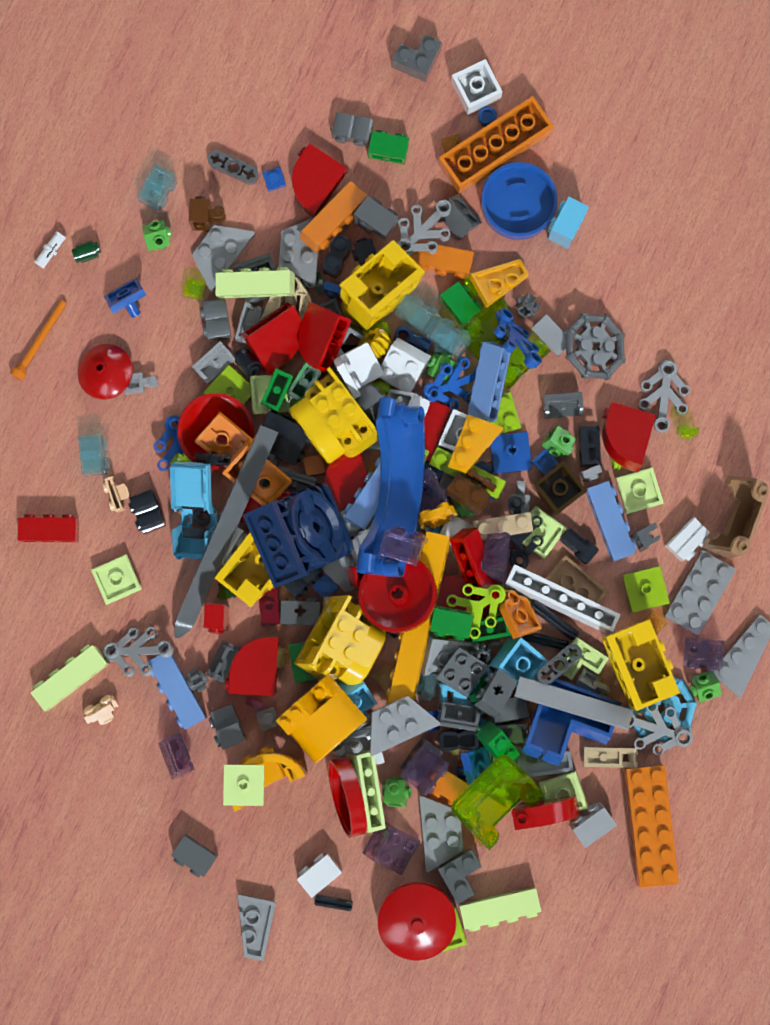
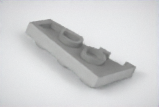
M429 637L421 674L427 676L432 672H440L458 647L462 646L469 650L472 644L479 645L480 641L473 642L471 640L462 641Z
M238 894L244 957L264 961L276 902Z

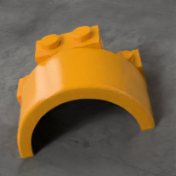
M328 674L285 711L276 722L288 736L291 735L316 764L363 724L367 718Z
M266 746L257 751L259 755L253 758L249 755L240 760L242 763L240 765H265L264 787L285 776L292 782L308 774L301 759L297 761L296 758L276 753L274 747L269 749ZM232 805L234 812L244 807L239 805Z

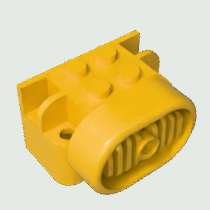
M392 240L376 255L371 254L365 260L364 265L356 266L351 272L352 275L339 285L341 287L340 297L342 299L343 315L351 319L353 325L368 330L374 324L383 321L398 307L400 302L419 285L425 271Z
M329 367L327 368L329 375L320 381L315 380V385L306 391L305 397L293 405L289 411L327 463H332L343 454L350 458L359 455L378 441L379 437L373 423Z
M249 533L216 575L215 579L248 606L252 607L265 592L274 587L253 537Z
M349 595L333 596L328 599L294 664L317 679L322 680L329 674L339 683L354 685L361 683L368 675L383 647L386 633L366 618L360 605L350 602L352 597Z
M650 619L602 637L607 657L609 658V664L631 710L638 711L680 693L671 672L673 669L672 663L669 658L666 659L663 653L666 651L662 640H658Z

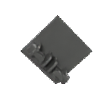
M461 646L456 649L436 679L467 697L489 665L468 653Z

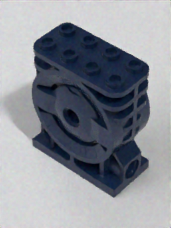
M317 483L286 496L280 501H273L243 514L274 588L308 575L310 571L334 562L353 551V542L333 495L325 483Z

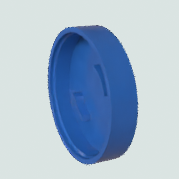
M525 162L509 163L495 170L487 179L481 196V209L487 224L499 235L513 240L529 239L540 234L551 223L557 207V191L551 178L541 168Z

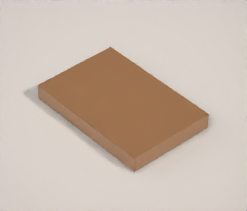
M566 554L544 578L597 604H600L609 593L605 587Z

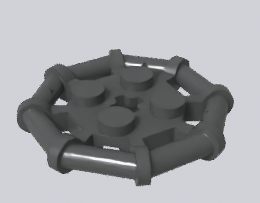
M583 312L568 329H565V359L569 360L581 374V378H597L607 381L625 363V333L618 329L608 314L597 315ZM590 322H599L596 327L590 326ZM582 326L584 330L577 334L576 331ZM606 326L613 333V337H610L604 330ZM574 340H576V343H577V345H578V348H576V351H575V352H574ZM614 341H617V354L613 353L615 349ZM592 342L597 344L598 349H592ZM577 356H578V357L582 360V362L585 364L584 366H583L582 363L576 358ZM609 359L613 360L614 362L607 368L605 363ZM591 366H598L599 371H591Z

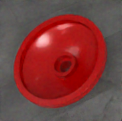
M101 344L93 347L83 356L78 367V381L81 388L89 396L99 400H108L119 396L129 386L133 375V365L129 355L122 348L113 344ZM103 366V369L98 371V368Z

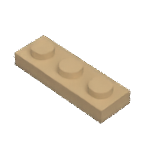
M530 512L473 521V527L478 528L482 540L533 532Z

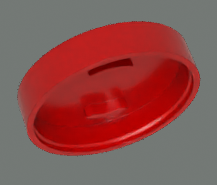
M346 756L330 760L328 762L329 784L342 829L348 838L365 834L367 831L366 811L354 768Z

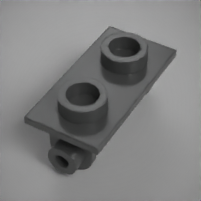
M222 640L206 675L224 683L233 659L240 648Z

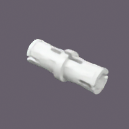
M56 231L48 244L43 246V251L34 262L44 269L53 255L56 256V251L66 238Z

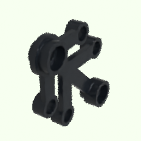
M519 495L512 496L508 500V506L513 510V515L521 514L525 501ZM516 499L520 501V505L518 507L514 504V501ZM541 516L532 517L534 531L537 527L542 526L543 518ZM535 518H538L540 520L539 525H536L534 523ZM532 532L508 536L515 543V550L506 544L507 541L504 536L495 538L494 545L501 548L510 557L512 567L515 564L525 569L529 564L528 556L537 547L543 545V536H533L532 542L524 550L523 542ZM536 537L541 539L540 544L535 543ZM499 538L503 540L502 545H499L497 543V540ZM518 557L523 559L522 564L517 562Z

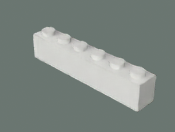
M515 564L504 586L537 600L607 635L614 631L621 615Z

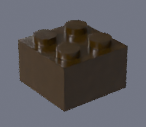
M564 461L531 486L554 516L558 515L587 492Z

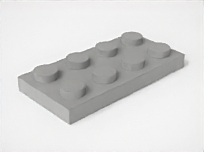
M702 550L664 617L699 636L736 569Z

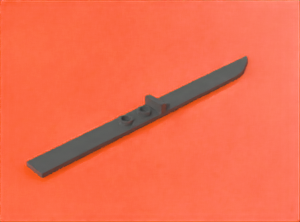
M262 425L257 430L215 529H212L210 533L209 543L174 623L175 638H180L189 632L196 622L278 435V432Z

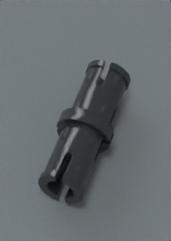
M199 451L194 459H201L195 460L196 463L210 464V466H228L231 462V458H225L230 457L229 454L217 453L216 451Z

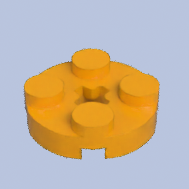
M448 502L439 504L434 510L430 511L428 509L420 512L418 522L423 530L426 529L425 526L429 525L431 529L450 522V517L452 515L456 517L457 512L454 506H449Z

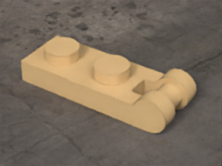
M583 747V767L637 768L636 754H638V749ZM623 754H628V762H623Z

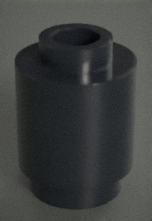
M241 348L235 353V363L246 376L255 375L259 372L261 364L250 350Z

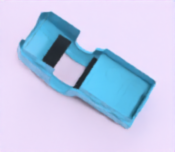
M174 462L170 467L171 509H174L175 512L181 511L182 519L181 523L172 530L173 555L179 560L194 558L201 561L211 538L210 533L212 529H215L218 522L217 509L211 503L210 464ZM192 509L208 511L210 514V525L207 529L192 527Z

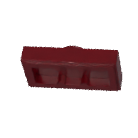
M276 587L265 592L259 599L262 626L280 625L278 589Z

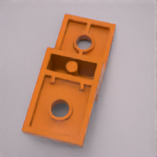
M219 412L197 436L194 442L207 452L216 451L217 453L229 454L230 457L225 458H231V462L228 466H224L222 474L235 483L253 439ZM221 434L225 435L227 441L220 443L216 437ZM267 459L250 497L261 506L269 504L283 493L292 483V479ZM263 478L268 479L270 485L263 487L259 481Z

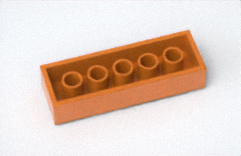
M531 96L441 155L438 159V165L458 194H460L552 134L554 125L535 98Z
M661 764L623 768L636 884L639 888L679 884L666 767Z

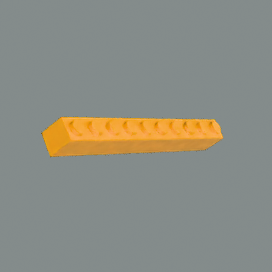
M427 531L426 535L422 536L420 544L423 547L422 554H418L417 559L424 563L433 574L437 585L438 599L450 546L449 539L451 537ZM433 612L421 626L399 635L401 646L400 650H396L394 661H397L396 668H392L390 680L393 681L391 688L388 687L386 692L387 705L405 696H409L413 701L415 700Z

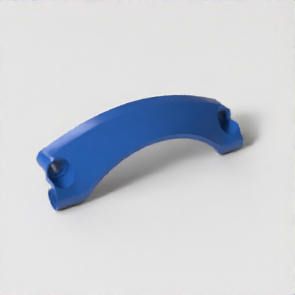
M379 398L376 427L381 451L380 494L370 530L359 546L356 572L392 577H402L404 575L417 528L423 491L425 412L422 406H406L404 404H396V400L392 398Z

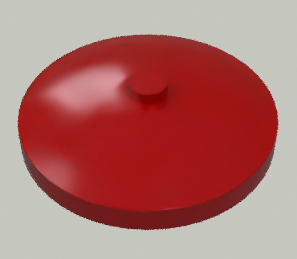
M208 393L195 398L184 408L177 424V438L183 453L192 462L196 463L195 460H201L194 459L197 452H207L194 441L219 412L252 439L254 438L252 417L247 408L236 398L222 393ZM221 434L216 437L220 443L227 441L225 435ZM224 465L210 467L211 470H221L224 468Z
M409 556L402 577L363 575L358 592L360 607L366 618L381 630L391 633L412 631L426 622L435 608L437 602L436 581L424 563Z
M423 882L403 884L392 890L385 897L379 908L377 921L381 940L392 953L401 958L414 961L430 959L444 951L454 937L456 931L454 906L449 897L434 885Z

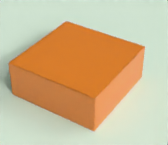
M321 455L303 458L307 476L325 474Z

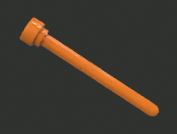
M61 300L20 365L12 368L9 374L20 381L24 380L27 366L66 306L65 301Z

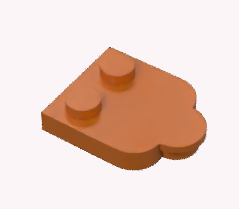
M506 590L505 599L500 604V612L512 638L516 639L541 630V624L531 607L530 601L523 595L519 596L514 590Z

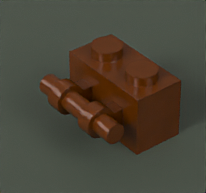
M202 196L190 199L189 223L192 231H210L212 222L223 223L226 220V214L222 206H215L212 209L209 199Z
M471 468L465 474L466 478L459 474L455 476L447 488L446 496L479 516L490 500V494L486 490L494 492L497 486L492 483L491 479L482 477L475 469ZM474 480L481 485L480 488L471 481Z

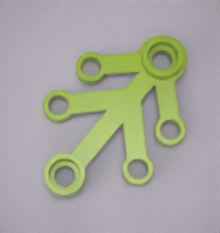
M470 583L465 584L462 589L464 595L471 596L476 594L485 596L480 601L459 598L454 594L448 596L446 602L450 607H455L456 605L469 607L465 611L474 613L471 631L476 629L479 634L474 636L470 632L471 638L477 639L480 637L483 608L490 604L489 616L485 619V625L488 628L496 626L497 607L499 603L504 601L506 596L504 588L500 585H492L486 589L475 587ZM470 586L472 592L467 593L465 587ZM494 591L499 593L500 596L498 598L492 596ZM454 597L456 603L451 604L449 598ZM489 618L494 619L495 623L493 625L488 624L487 620Z

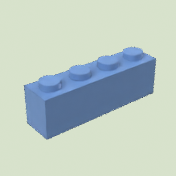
M483 342L479 351L480 358L476 367V377L472 386L468 414L488 422H496L511 353L507 352L502 344Z
M381 455L374 464L377 467L373 473L370 471L364 479L366 482L364 488L359 487L353 496L356 498L353 505L349 503L343 512L345 514L343 520L360 531L365 530L376 513L381 485Z
M609 481L586 489L587 498L611 562L635 554L637 547L634 539L629 537L628 532L630 528L626 520L623 521L621 515L623 509L620 502H616L615 495L617 494L614 485H610Z
M158 655L148 661V664L153 667L151 676H156L159 682L156 684L161 694H166L168 698L166 703L171 711L174 710L178 716L175 719L179 727H184L187 730L205 720L207 716L186 683V678L173 655L167 658Z

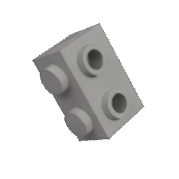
M598 802L590 805L582 815L573 818L569 826L584 847L587 848L616 827L617 824L602 803Z

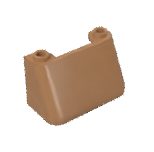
M728 475L725 485L730 486L732 490L729 497L736 500L724 534L715 533L714 538H705L702 547L722 557L735 558L745 555L750 547L769 494V487L765 482L757 478Z

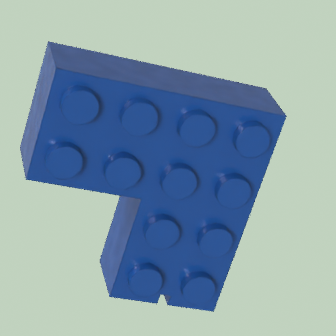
M559 679L552 683L577 694L618 706L622 704L616 700ZM537 703L521 753L537 759L539 756H542L541 760L558 766L563 760L571 732L606 745L612 737L615 726Z

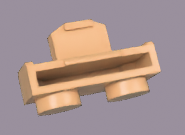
M111 476L105 478V482L102 485L105 493L110 495L111 500L108 503L111 511L118 513L125 510L122 501L128 499L130 493L124 483L116 486L115 478Z
M113 695L104 696L100 703L95 706L89 705L83 710L84 719L88 724L97 720L100 725L109 723L114 717L112 711L118 707L117 700Z

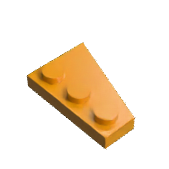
M521 259L472 273L469 279L485 307L488 308L525 280L529 273Z
M468 414L448 467L466 474L497 436L502 433L504 427Z

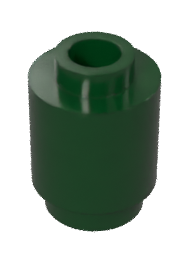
M92 239L75 245V248H72V253L76 263H85L99 258L101 249L98 242L94 243Z

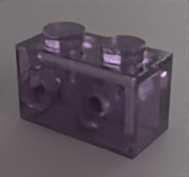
M685 637L683 666L691 669L705 667L711 671L722 669L725 641Z

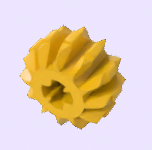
M375 328L365 333L364 340L360 339L361 342H359L358 346L368 342L375 357L380 358L390 349L392 342L386 331Z

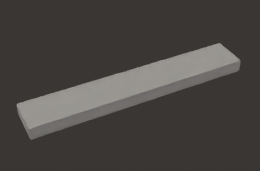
M519 677L514 695L521 699L625 730L629 728L633 711L524 677Z

